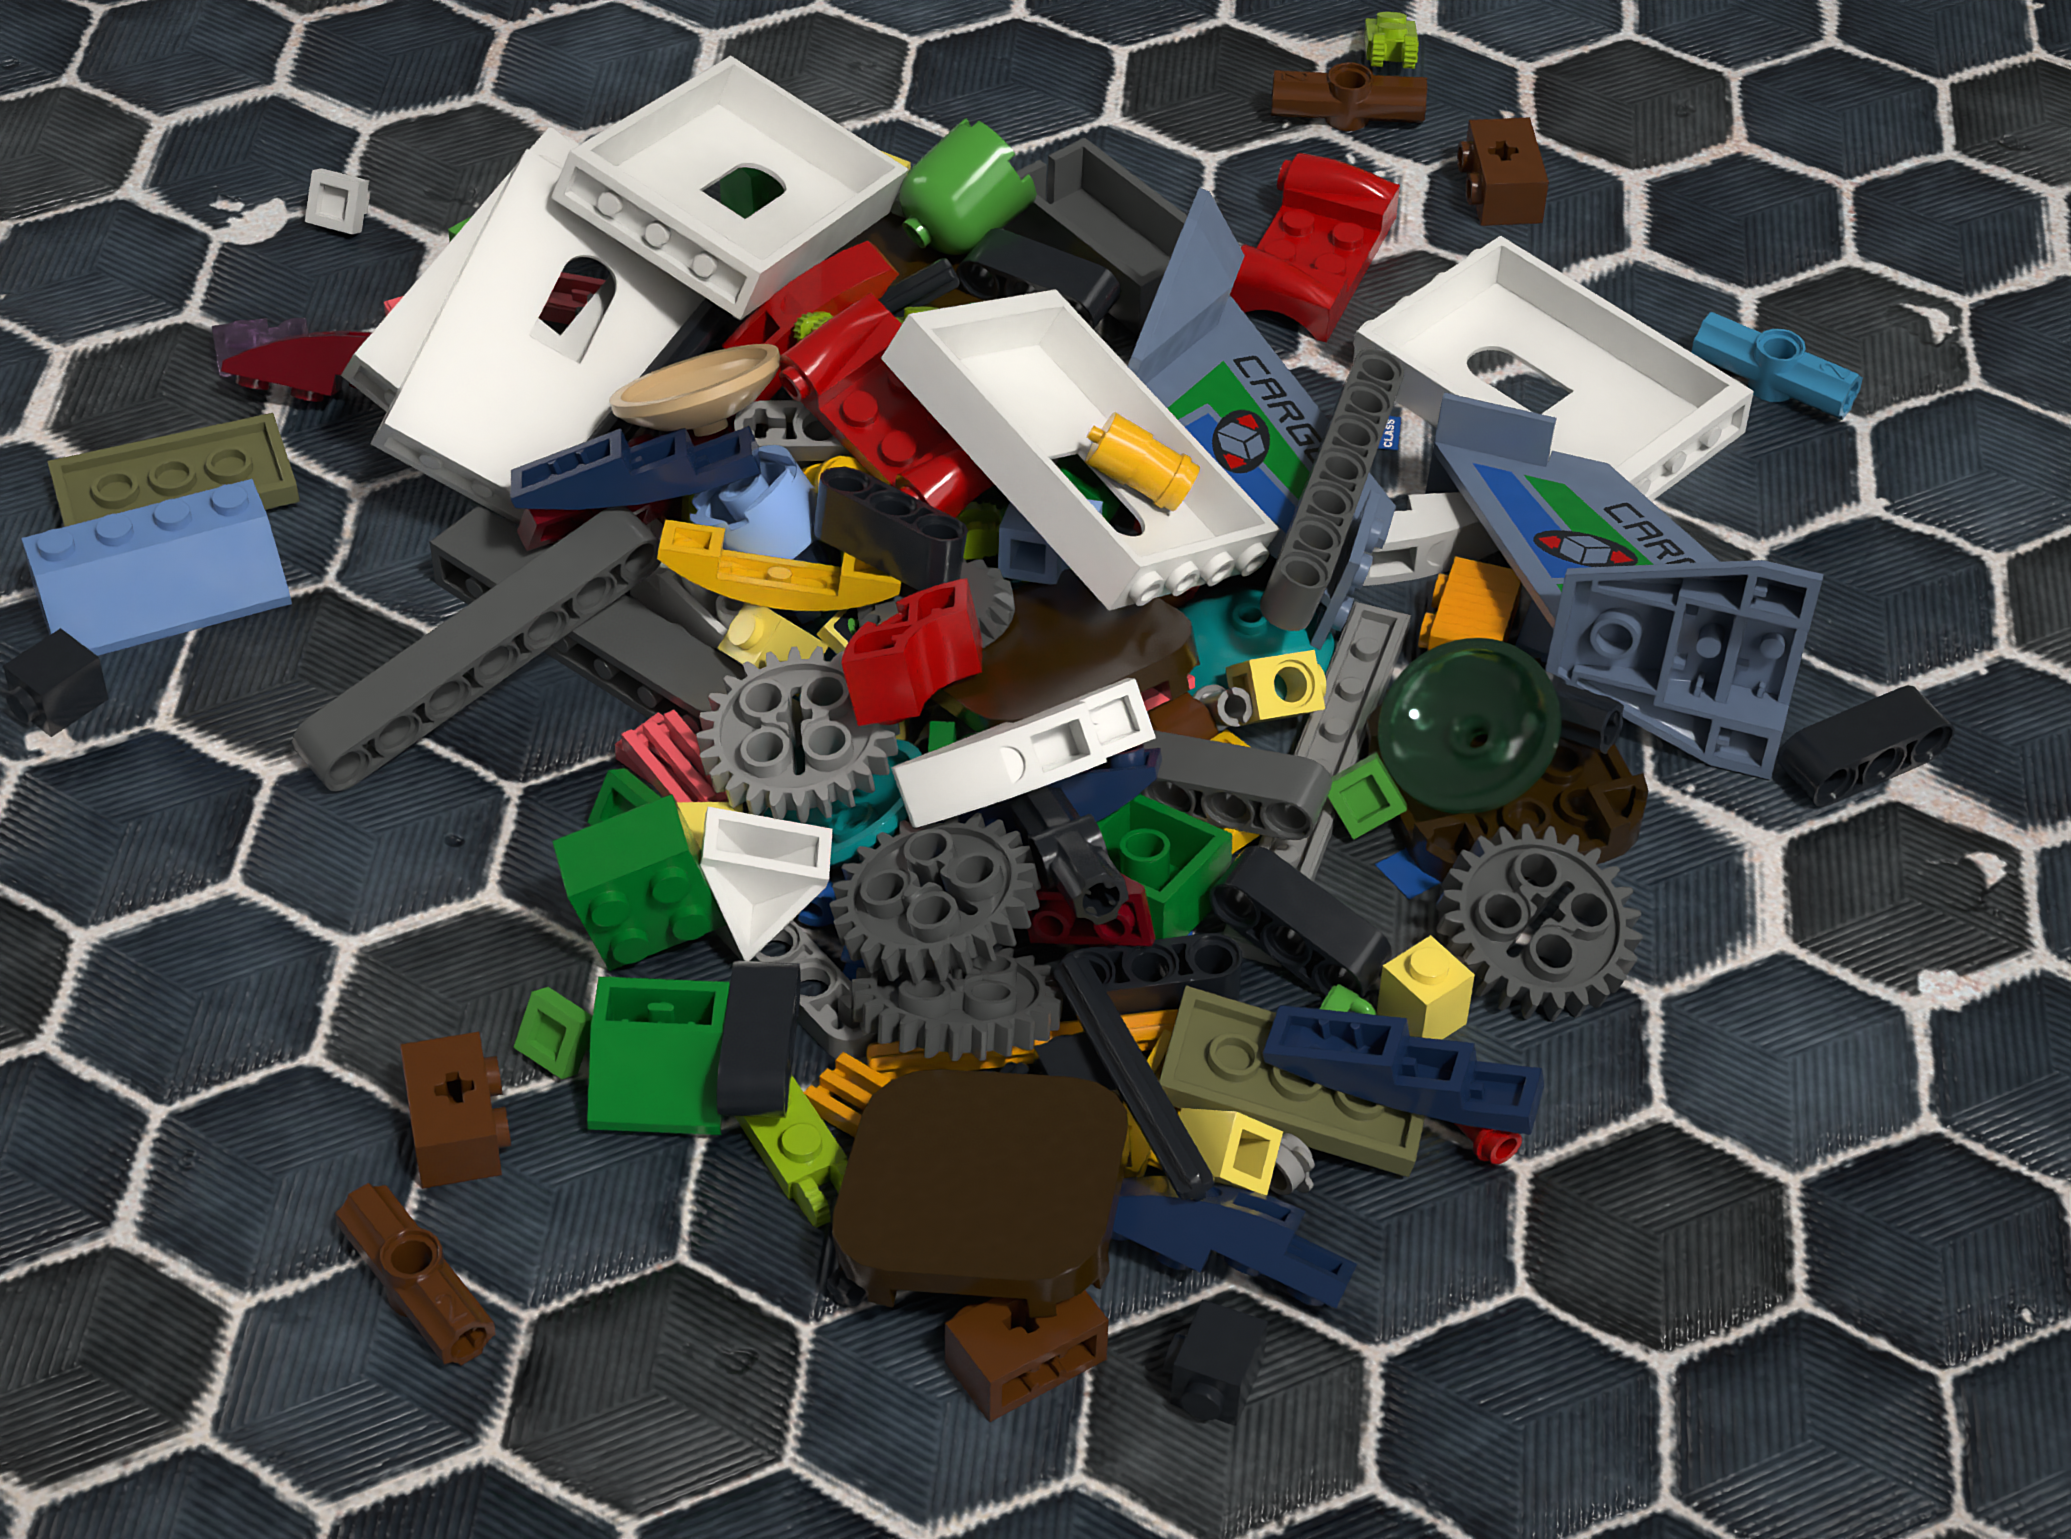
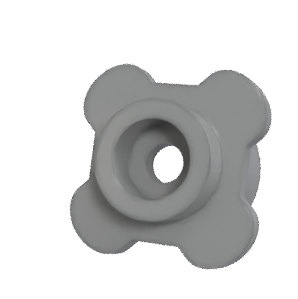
M1285 1133L1282 1135L1269 1186L1271 1190L1281 1195H1289L1294 1189L1302 1193H1308L1314 1186L1309 1177L1310 1171L1315 1166L1312 1154L1308 1147L1292 1134Z

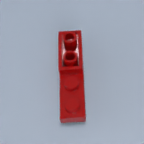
M869 241L843 250L813 266L776 292L723 343L722 347L727 349L752 344H771L778 347L781 356L797 344V338H794L795 332L792 330L795 329L794 323L797 322V318L802 317V314L806 315L807 312L825 311L832 316H836L870 292L877 299H880L899 273L880 250ZM781 366L776 376L755 401L770 400L781 388L782 383L779 379ZM737 413L727 418L730 422L728 431L731 433L734 432V420Z

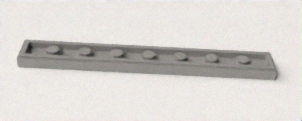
M1354 602L1325 675V709L1310 713L1294 753L1295 756L1309 758L1324 766L1331 777L1360 761L1364 749L1367 719H1370L1371 713L1382 703L1409 632L1411 615ZM1327 797L1314 830L1307 838L1287 840L1262 835L1258 846L1274 852L1314 882L1339 815ZM1226 924L1222 935L1228 936L1238 943L1242 950L1243 958L1277 967L1282 966Z

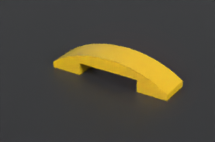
M665 519L657 559L689 581L735 600L775 609L831 611L878 603L898 596L900 593L901 581L845 552L842 567L724 550L725 528Z

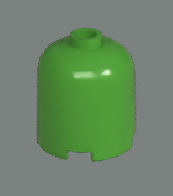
M963 119L923 156L903 179L899 190V202L906 220L902 223V226L910 239L919 247L924 248L929 245L934 250L949 256L968 254L988 231L994 228L1002 229L1035 202L1037 192L1031 176L1028 174L1022 180L1020 179L1015 169L1009 163L1016 153L995 131L983 122L978 121L971 127L968 119Z

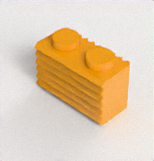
M1455 557L1450 574L1439 573L1431 607L1437 608L1438 611L1436 614L1426 612L1418 642V647L1428 649L1425 669L1430 674L1436 671L1440 674L1445 659L1449 658L1456 648L1501 663L1519 607L1522 583L1513 569Z

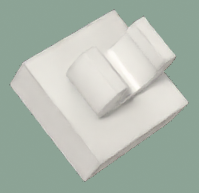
M323 168L312 170L305 222L348 234L361 233L364 214L368 212L370 191H368L369 180Z

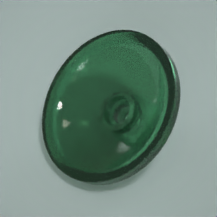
M1488 638L1454 640L1432 648L1419 656L1401 672L1390 687L1384 699L1378 723L1380 752L1385 766L1399 787L1422 805L1451 814L1486 812L1515 800L1530 789L1543 775L1551 763L1559 743L1562 721L1561 707L1556 690L1540 664L1523 650L1506 642ZM1479 734L1488 735V740L1483 746L1478 748L1470 747V743L1475 736Z

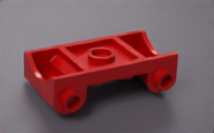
M1300 152L1294 157L1293 161L1286 159L1280 168L1277 179V190L1283 191L1282 206L1257 248L1246 244L1241 246L1245 256L1230 296L1244 313L1253 310L1279 312L1303 325L1316 340L1327 343L1396 219L1400 185L1335 159Z
M870 292L783 353L780 357L781 372H779V379L788 394L796 401L801 402L873 477L956 518L969 503L995 484L881 359L902 326V323Z

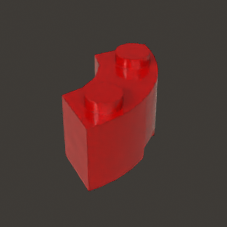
M968 578L936 585L909 595L895 602L898 610L897 614L878 626L867 621L852 636L844 650L841 664L858 726L875 723L894 725L907 718L920 716L924 703L936 691L954 681L982 673L983 641Z

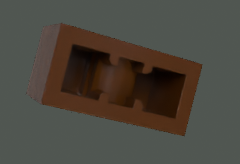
M1530 117L1469 120L1466 141H1460L1458 144L1457 160L1460 173L1467 172V202L1469 205H1476L1481 226L1543 223L1549 181Z
M480 1032L400 1044L422 1189L502 1175L499 1148L511 1146L506 1108L492 1109L490 1097L503 1095L497 1055L483 1056Z
M1086 1290L1077 1296L1055 1304L1057 1316L1030 1318L1027 1299L994 1297L984 1303L977 1302L967 1305L952 1320L945 1323V1363L989 1422L1107 1360L1109 1320Z

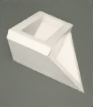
M707 807L700 866L744 961H750L826 888L829 881L833 829Z

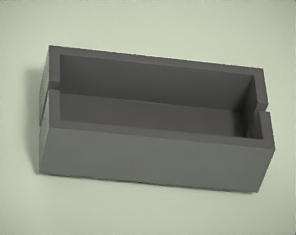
M1084 137L1048 155L1047 201V165L1044 162L1038 160L1016 171L1021 180L1028 174L1031 176L1037 196L1035 202L1005 225L1003 229L1108 269L1116 277L1121 288L1120 298L1108 313L1139 337L1187 215Z

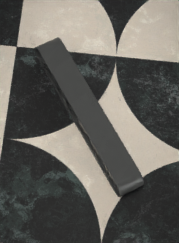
M1372 348L1360 351L1337 398L1260 600V610L1263 616L1278 628L1288 631H1299L1306 628L1311 622L1333 574L1404 377V368L1401 362L1386 351Z
M627 506L606 508L309 716L299 725L294 733L292 740L294 750L329 790L342 791L356 785L649 577L661 564V561L657 559L660 540Z
M937 704L932 710L914 746L919 749L922 755L928 753L930 721L955 722L966 730V734L977 732ZM1155 730L1153 731L1156 738L1142 743L1144 749L1161 748L1162 762L1157 779L1140 794L1217 827L1287 840L1307 838L1314 830L1332 786L1330 773L1324 766L1312 759Z

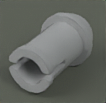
M1213 684L1201 687L1193 695V698L1202 702L1210 711L1218 731H1223L1228 726H1240L1238 722L1246 723L1253 713L1251 697L1242 688L1232 687L1225 689L1222 686Z

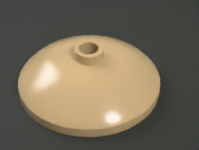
M771 344L737 346L702 354L663 367L628 383L617 390L610 397L609 402L613 414L631 424L658 431H676L686 428V430L693 429L695 436L710 435L728 427L726 418L746 408L757 399L776 376L781 365V356L778 347Z

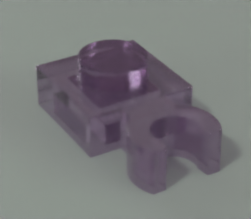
M267 318L248 321L238 320L228 324L212 326L220 378L235 376L234 374L221 372L223 360L263 343L288 336L307 334L306 318L288 319L279 324L278 327L268 328Z

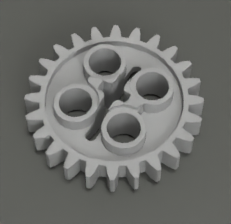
M797 646L791 647L788 661L782 662L770 651L766 653V667L758 669L754 664L747 661L743 663L746 678L739 680L726 675L723 680L727 694H709L708 698L712 711L700 713L699 718L703 731L696 734L701 752L700 758L705 775H710L714 791L716 793L726 791L729 805L732 808L746 801L749 814L760 815L766 807L771 808L773 818L783 820L788 810H796L800 823H806L809 810L818 807L826 818L832 817L831 802L839 799L844 805L852 808L855 806L852 792L854 789L858 788L864 792L873 793L875 786L872 774H889L890 769L887 757L898 754L896 736L900 734L899 723L894 725H880L877 723L864 726L857 725L841 664L843 651L838 653L830 662L825 661L823 649L819 646L812 652L809 659H801ZM798 693L801 694L800 706L804 719L801 723V735L805 753V772L801 775H796L797 760L794 752L796 731L792 713V697Z

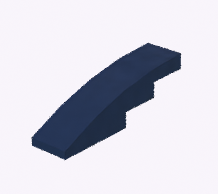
M750 426L697 446L693 445L686 428H682L631 448L622 430L618 429L512 469L510 499L517 509L582 510L639 505L701 493L761 474L759 448Z
M1279 1005L1263 1050L1264 1062L1336 1091L1393 1109L1452 1123L1531 1135L1544 1089L1542 1068L1477 1061L1475 1043L1412 1037L1409 1034L1407 1018Z

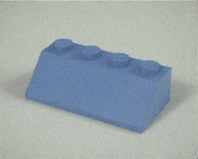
M253 479L223 485L203 492L168 499L160 503L117 514H110L98 519L59 529H51L43 533L21 538L33 587L49 634L51 635L61 628L97 656L292 604L268 516Z

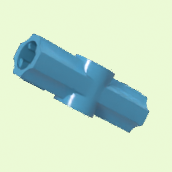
M1710 312L1702 321L1698 334L1693 341L1691 353L1704 361L1748 379V388L1753 390V395L1759 399L1768 402H1783L1793 398L1841 420L1851 410L1860 392L1863 377L1855 372L1805 352V342L1792 331L1770 329L1761 333L1713 312Z

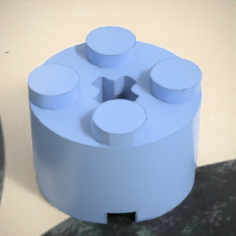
M767 445L759 447L761 474L694 495L692 504L697 509L696 514L690 513L691 521L693 524L725 528L724 550L794 560L813 541L819 539L813 532L818 493L790 452L783 446Z

